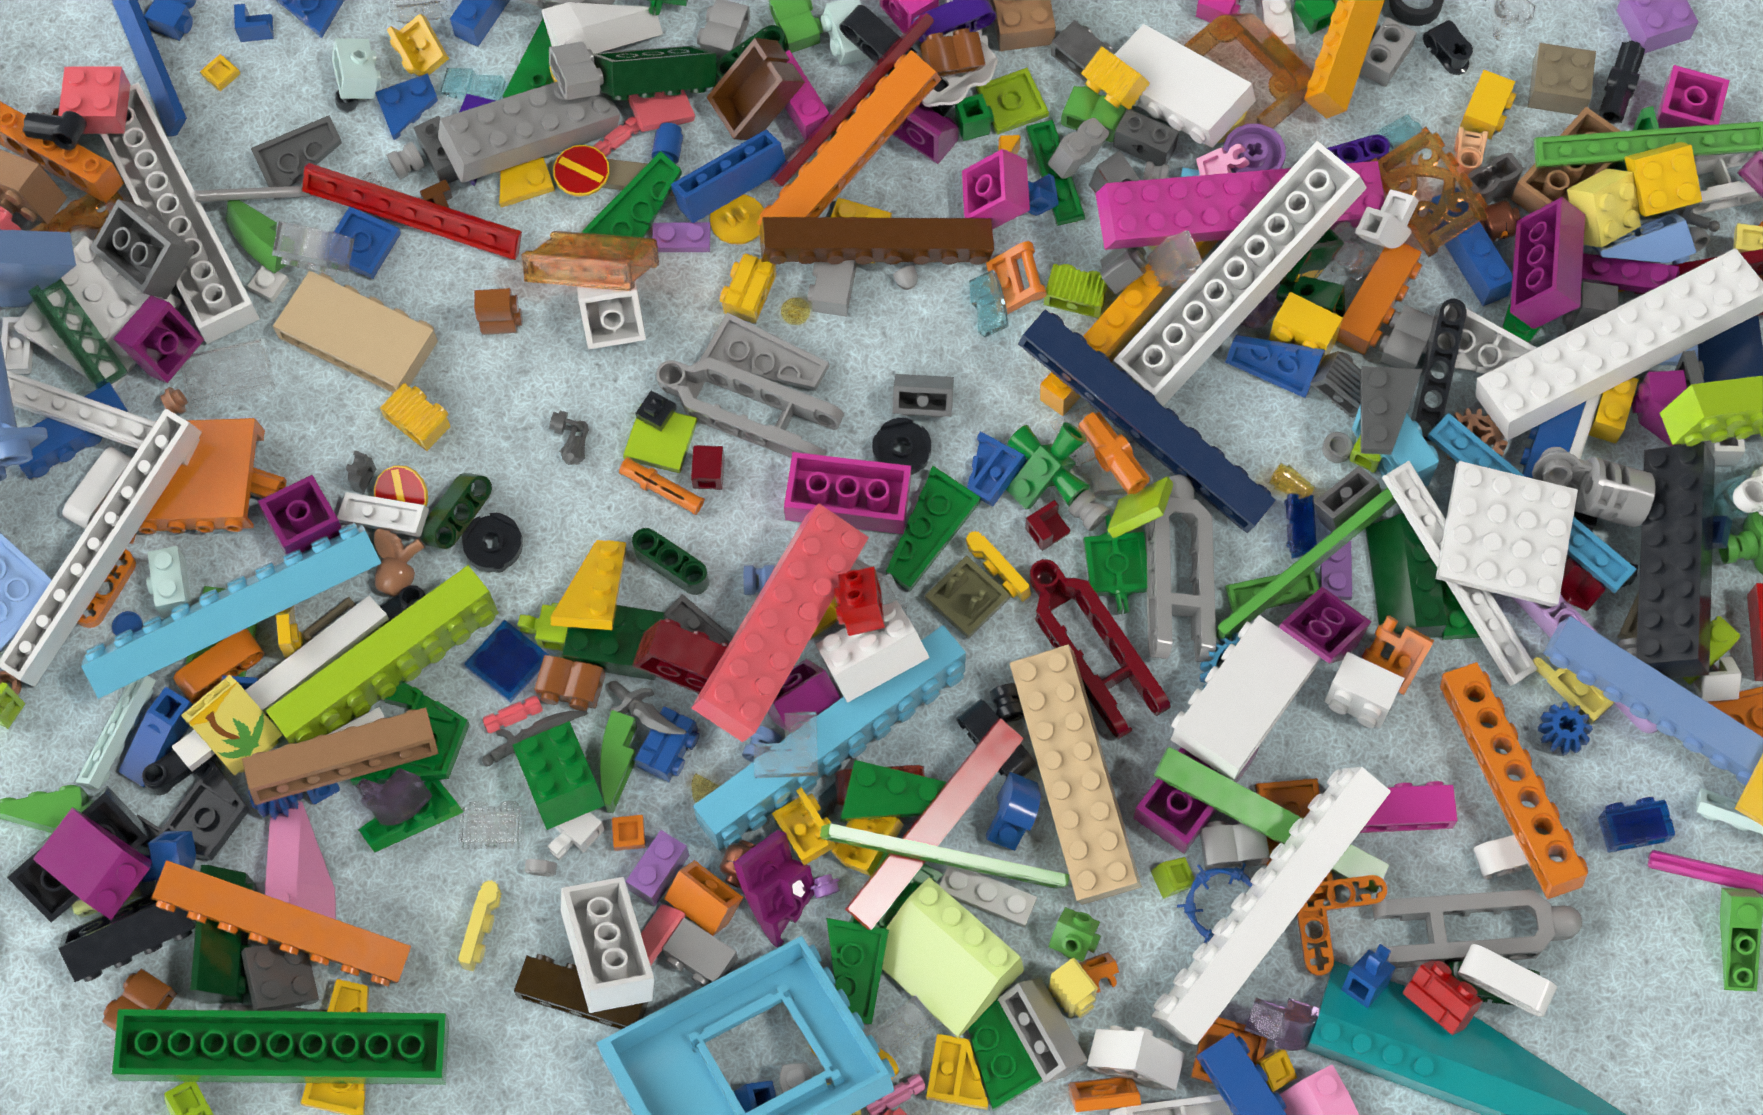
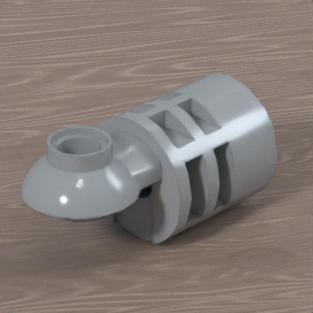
M1551 447L1545 450L1535 463L1532 471L1533 479L1578 489L1575 504L1576 512L1633 528L1643 523L1649 514L1654 500L1655 479L1651 473L1596 457H1591L1584 461L1561 447Z

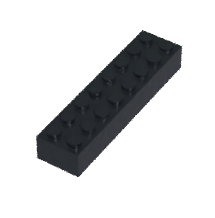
M1705 442L1693 446H1686L1685 444L1644 450V471L1651 473L1655 479V495L1649 514L1641 526L1636 658L1668 678L1709 675L1715 459Z

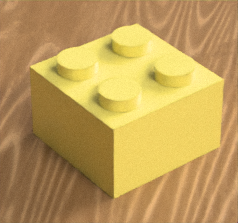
M1605 169L1567 189L1569 203L1585 214L1584 245L1602 248L1641 227L1633 172Z

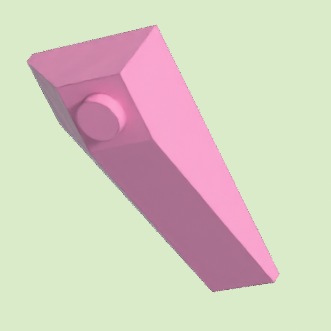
M300 801L298 802V809H289L288 817L280 813L277 819L274 820L270 815L265 895L336 919L335 887L330 878L303 802Z
M1333 1064L1304 1078L1279 1094L1286 1104L1287 1108L1284 1111L1287 1115H1359L1349 1092Z

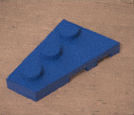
M1236 335L1232 341L1225 363L1306 398L1311 388L1310 383L1318 370L1325 350Z

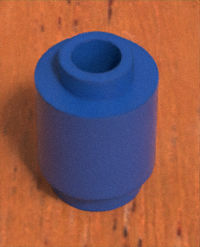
M662 123L659 129L655 132L651 153L652 159L661 151L675 164L679 162L684 137L680 126L674 123Z

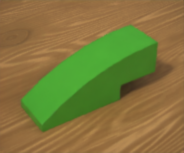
M229 200L227 203L226 222L239 244L248 254L273 273L290 263L292 241L276 232L277 222L240 200Z
M614 710L611 711L605 728L600 759L601 788L607 812L612 814L616 809L635 764L636 753L629 746L637 729L634 717Z

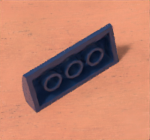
M1753 316L1698 344L1699 361L1702 362L1704 367V383L1763 376V345L1759 316Z

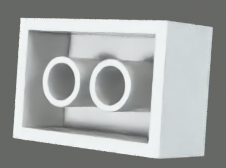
M897 600L883 605L885 628L848 636L847 630L844 628L835 634L826 636L822 641L815 644L847 703L930 658L915 628Z

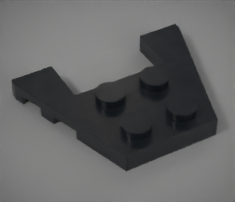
M211 760L194 772V774L201 778L162 829L140 815H136L150 830L149 838L140 846L149 848L148 843L163 832L192 831L196 858L212 861L250 809L216 763Z

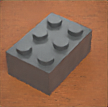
M120 199L116 201L90 247L92 251L143 294L163 299L168 298L195 251L143 206Z

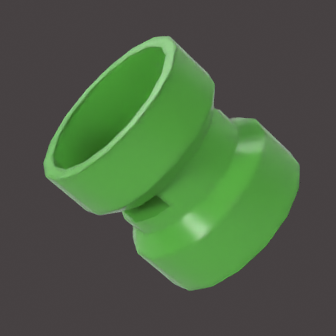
M1752 530L1741 531L1738 535L1730 534L1727 548H1718L1724 564L1735 563L1738 559L1753 560L1758 557L1759 553L1757 538Z

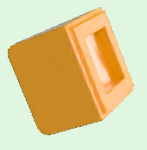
M1000 135L998 151L1005 149L1017 155L1020 150L1021 136Z

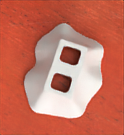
M954 31L949 32V33L943 35V37H944V36H953V32H954ZM981 41L986 65L982 69L969 72L963 77H958L956 74L942 77L949 86L940 92L933 89L922 101L923 105L933 107L957 104L966 97L968 90L972 86L986 85L994 75L998 62L996 55ZM919 50L917 55L922 59L921 50Z

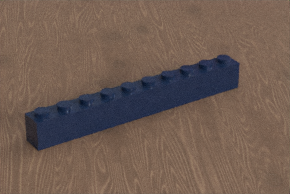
M1045 309L1022 335L1018 342L1019 346L1175 475L1187 476L1191 480L1194 490L1246 533L1256 526L1276 501L1265 486L1256 484L1248 477V473L1242 467L1233 465L1225 458V454L1219 448L1210 446L1205 442L1196 429L1187 427L1182 423L1173 410L1164 408L1159 404L1150 391L1141 389L1136 385L1127 372L1118 370L1113 366L1104 353L1095 351L1090 347L1086 339L1081 334L1072 332L1067 328L1058 315L1049 313Z

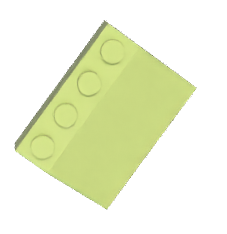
M930 877L908 897L886 928L889 929L882 970L958 1039L1024 971L1021 957Z

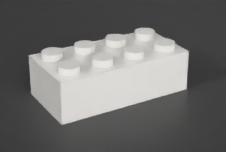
M624 877L561 888L560 911L589 1013L653 1001L654 975Z

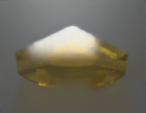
M695 773L691 783L694 803L699 802L713 792L719 785Z

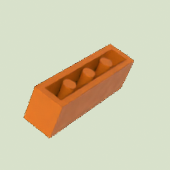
M1405 243L1394 249L1384 247L1345 312L1336 341L1363 355L1366 354L1370 346L1376 347L1383 334L1380 328L1383 323L1389 325L1396 311L1393 306L1396 301L1402 302L1409 290L1406 284L1410 278L1413 280L1417 278L1423 266L1419 263L1421 251Z

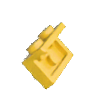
M419 14L401 30L392 26L387 29L391 37L390 44L400 53L403 58L401 63L411 75L422 76L427 73L430 75L449 60L447 53L424 15Z
M802 787L796 790L798 798L776 810L772 815L782 832L786 833L789 843L805 866L835 848L836 844L834 841L821 839V827L831 822L828 817L821 819L817 812L821 810V807L814 795L811 793L807 796Z
M893 816L868 820V818L853 819L846 825V827L897 837L904 826L899 818ZM835 842L836 847L831 850L843 865L868 876H872L883 854L881 851Z

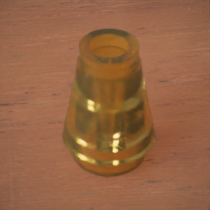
M1281 462L1268 482L1274 486V490L1302 499L1305 502L1315 488L1290 464L1286 466Z

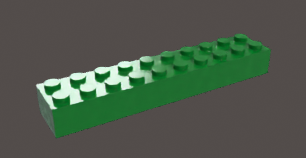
M118 1009L112 1075L119 1081L446 1085L449 1019L446 1013Z

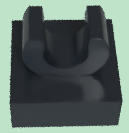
M651 390L635 414L637 419L662 431L676 411L677 406L676 403Z

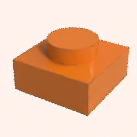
M643 815L612 817L613 847L615 851L646 848Z

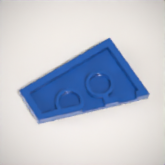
M345 0L276 1L319 37L323 38Z

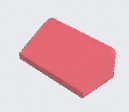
M662 904L641 932L650 965L653 964L685 917V913Z

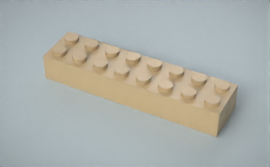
M1065 645L1010 662L1076 900L1081 905L1142 888L1074 651L1069 645Z

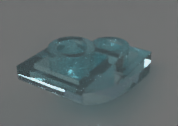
M991 270L970 280V304L977 309L978 333L983 337H988L1009 327L1006 303L997 273Z

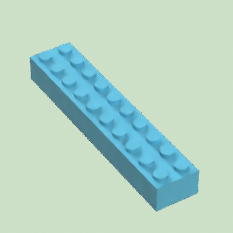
M355 523L347 525L339 530V536L330 540L327 536L312 542V548L301 553L300 549L288 553L283 557L284 562L273 566L272 562L265 564L255 570L256 575L248 579L240 576L228 582L227 589L219 593L216 589L208 591L199 597L198 603L189 606L188 602L173 608L171 610L172 614L164 619L156 616L144 622V627L133 633L131 629L126 630L115 636V641L107 646L99 643L87 649V654L83 657L81 667L97 698L106 696L381 564L363 525L356 526Z
M942 625L921 640L930 658L848 703L842 697L693 805L697 823L719 851L725 847L728 848L730 844L738 843L740 839L742 840L741 835L749 829L755 831L767 822V816L792 802L791 799L797 795L796 790L802 787L805 794H807L817 785L816 781L823 775L831 776L842 767L841 762L849 756L852 758L858 757L866 750V744L874 738L876 740L884 738L891 731L890 727L900 720L903 723L910 719L916 712L915 708L923 702L926 705L932 703L940 695L939 691L945 686L953 687L964 678L966 652L946 627Z

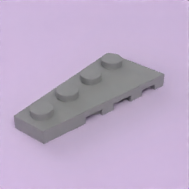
M728 312L700 360L710 357L774 382L814 391L818 388L830 366L829 362Z

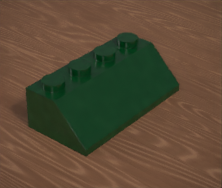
M693 45L593 54L594 64L596 68L601 69L603 74V85H600L601 91L611 95L614 100L630 99L629 95L638 94L642 98L655 97V92H664L665 95H680L681 90L688 89L692 93L707 92V88L717 85L716 53Z
M1401 513L1366 527L1378 624L1383 625L1386 617L1391 616L1398 620L1393 631L1400 636L1406 626H1409L1429 638L1442 637L1447 623L1441 582L1439 579H1435L1437 566L1405 514Z
M201 865L200 872L257 892L256 883L245 872L212 865ZM208 918L205 924L196 921L190 991L205 1004H243L244 994L249 993V986L241 952L244 948L252 947L251 944H248L249 933L239 929L236 934L226 932L218 928L219 922Z

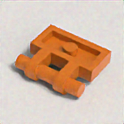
M1387 616L1383 625H1378L1375 631L1376 637L1370 648L1365 649L1362 658L1405 678L1398 691L1404 695L1434 640L1409 626H1406L1401 636L1396 634L1393 630L1398 620ZM1387 642L1395 646L1389 659L1381 655Z

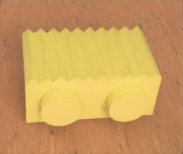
M1075 958L1070 959L1051 973L1048 991L1052 992V997L1056 998V1002L1060 1003V1007L1064 1008V1012L1068 1013L1069 1018L1077 1015L1080 1019L1094 1008L1093 1003L1096 1001L1095 997L1098 987Z

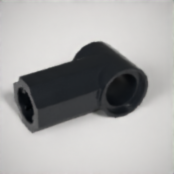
M66 111L62 116L32 112L27 113L24 118L23 131L26 137L53 141L54 144L62 149L73 150L81 138L87 122L81 115L72 111Z

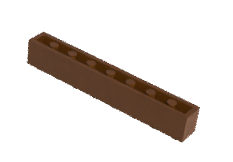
M763 217L759 230L761 262H770L772 264H782L785 262H799L801 264L828 262L829 264H840L844 261L855 260L856 263L862 265L871 262H885L890 265L900 262H913L918 265L928 262H942L946 265L957 262H970L974 265H980L988 262L994 251L991 218Z

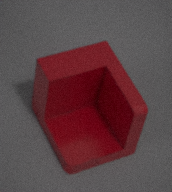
M695 445L693 447L691 470L693 489L723 490L725 462L723 446Z
M1056 500L1026 517L1025 529L1042 551L1069 535L1071 531L1058 514L1059 504Z
M1569 558L1565 563L1560 594L1569 604L1588 611L1604 593L1606 588L1576 561Z

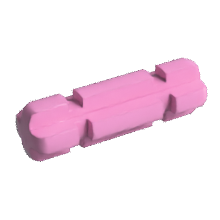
M915 1074L907 1078L906 1083L902 1081L893 1086L894 1092L866 1106L869 1115H882L885 1109H892L910 1099L913 1093L917 1095L924 1091L926 1085L919 1074Z

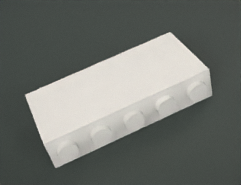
M1145 24L1114 54L1150 82L1146 90L1139 96V100L1132 106H1139L1145 109L1153 118H1160L1166 121L1173 129L1182 130L1189 134L1197 143H1204L1212 148L1256 101L1251 82Z
M1260 615L1257 616L1252 624L1248 621L1245 623L1238 634L1240 641L1236 646L1232 643L1228 646L1221 657L1224 662L1220 668L1214 666L1205 678V682L1208 684L1203 690L1196 689L1188 701L1191 707L1186 713L1180 711L1171 724V727L1174 728L1171 737L1173 742L1232 781L1237 778L1315 670L1320 660L1318 655Z

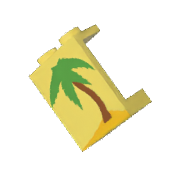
M230 675L181 715L234 776L239 772H245L242 758L252 756L257 752L270 751L278 743L277 739L282 736L277 727L242 686Z

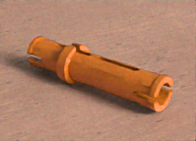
M629 457L622 462L619 474L640 484L641 489L645 491L649 489L692 512L694 515H697L705 501L703 497H699L657 474L658 471L652 467L648 469Z

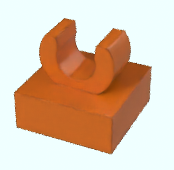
M1109 952L1079 962L1098 987L1097 993L1101 992L1099 981L1102 978H1108L1112 987L1116 986L1117 981L1114 974L1119 973L1116 960Z

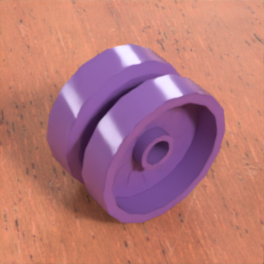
M1245 124L1235 128L1227 136L1223 149L1228 153L1233 145L1242 144L1246 151L1240 153L1237 160L1245 157L1250 163L1245 168H1232V173L1283 169L1286 158V146L1281 136L1272 128L1262 124Z

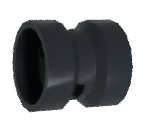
M1015 683L1004 684L990 691L992 702L997 704L995 714L1008 723L1025 717Z

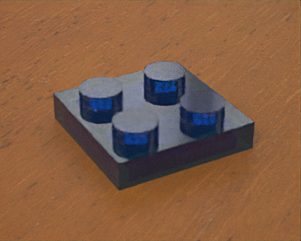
M504 619L464 665L511 703L540 671L544 655H550Z

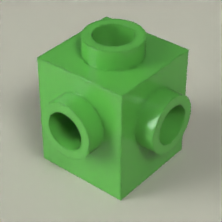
M1065 907L1057 921L1048 947L1061 952L1067 958H1075L1083 962L1088 951L1094 953L1098 946L1101 935L1096 934L1100 921L1093 919L1087 913L1076 912Z

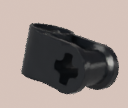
M1446 20L1423 34L1424 45L1426 48H1431L1430 53L1435 55L1449 73L1461 75L1468 70V59L1472 56L1473 47L1452 21Z

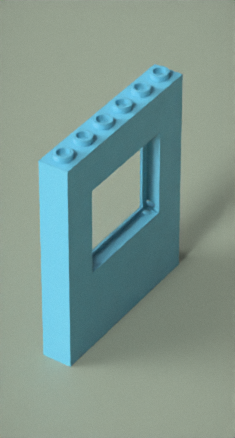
M802 936L596 1043L604 1063L633 1115H851L894 1092L891 1078L895 1076V1073L886 1058L881 1060L877 1053L880 1050L873 1036L869 1035L866 1037L862 1031L865 1029V1026L857 1012L851 1013L848 1009L850 1002L842 989L837 991L834 987L836 981L828 966L822 968L819 962L822 960L814 944L808 946ZM783 1002L825 1071L745 1113L705 1043ZM831 1078L832 1083L827 1085L826 1080Z

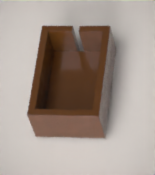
M754 38L706 97L733 139L748 140L766 130L805 83L794 65L787 63L790 59L776 40Z

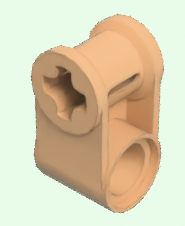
M1464 127L1458 128L1454 146L1455 155L1452 172L1454 178L1459 182L1464 183L1465 178L1470 172L1480 168L1488 131L1477 133L1465 131Z

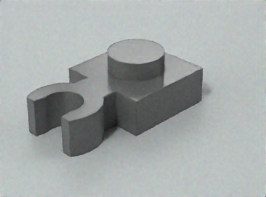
M355 450L353 453V464H347L346 466L348 481L354 491L364 494L377 469L372 458Z

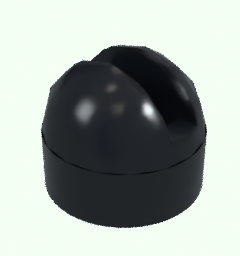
M338 90L335 94L337 108L346 113L355 110L358 105V99H346L347 103H344L342 98H340Z

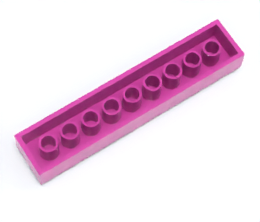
M1378 161L1346 163L1347 166L1360 175L1367 188L1330 227L1331 230L1357 228L1367 207L1381 210L1385 198ZM1291 168L1106 183L1095 193L1104 249L1111 250L1224 240Z

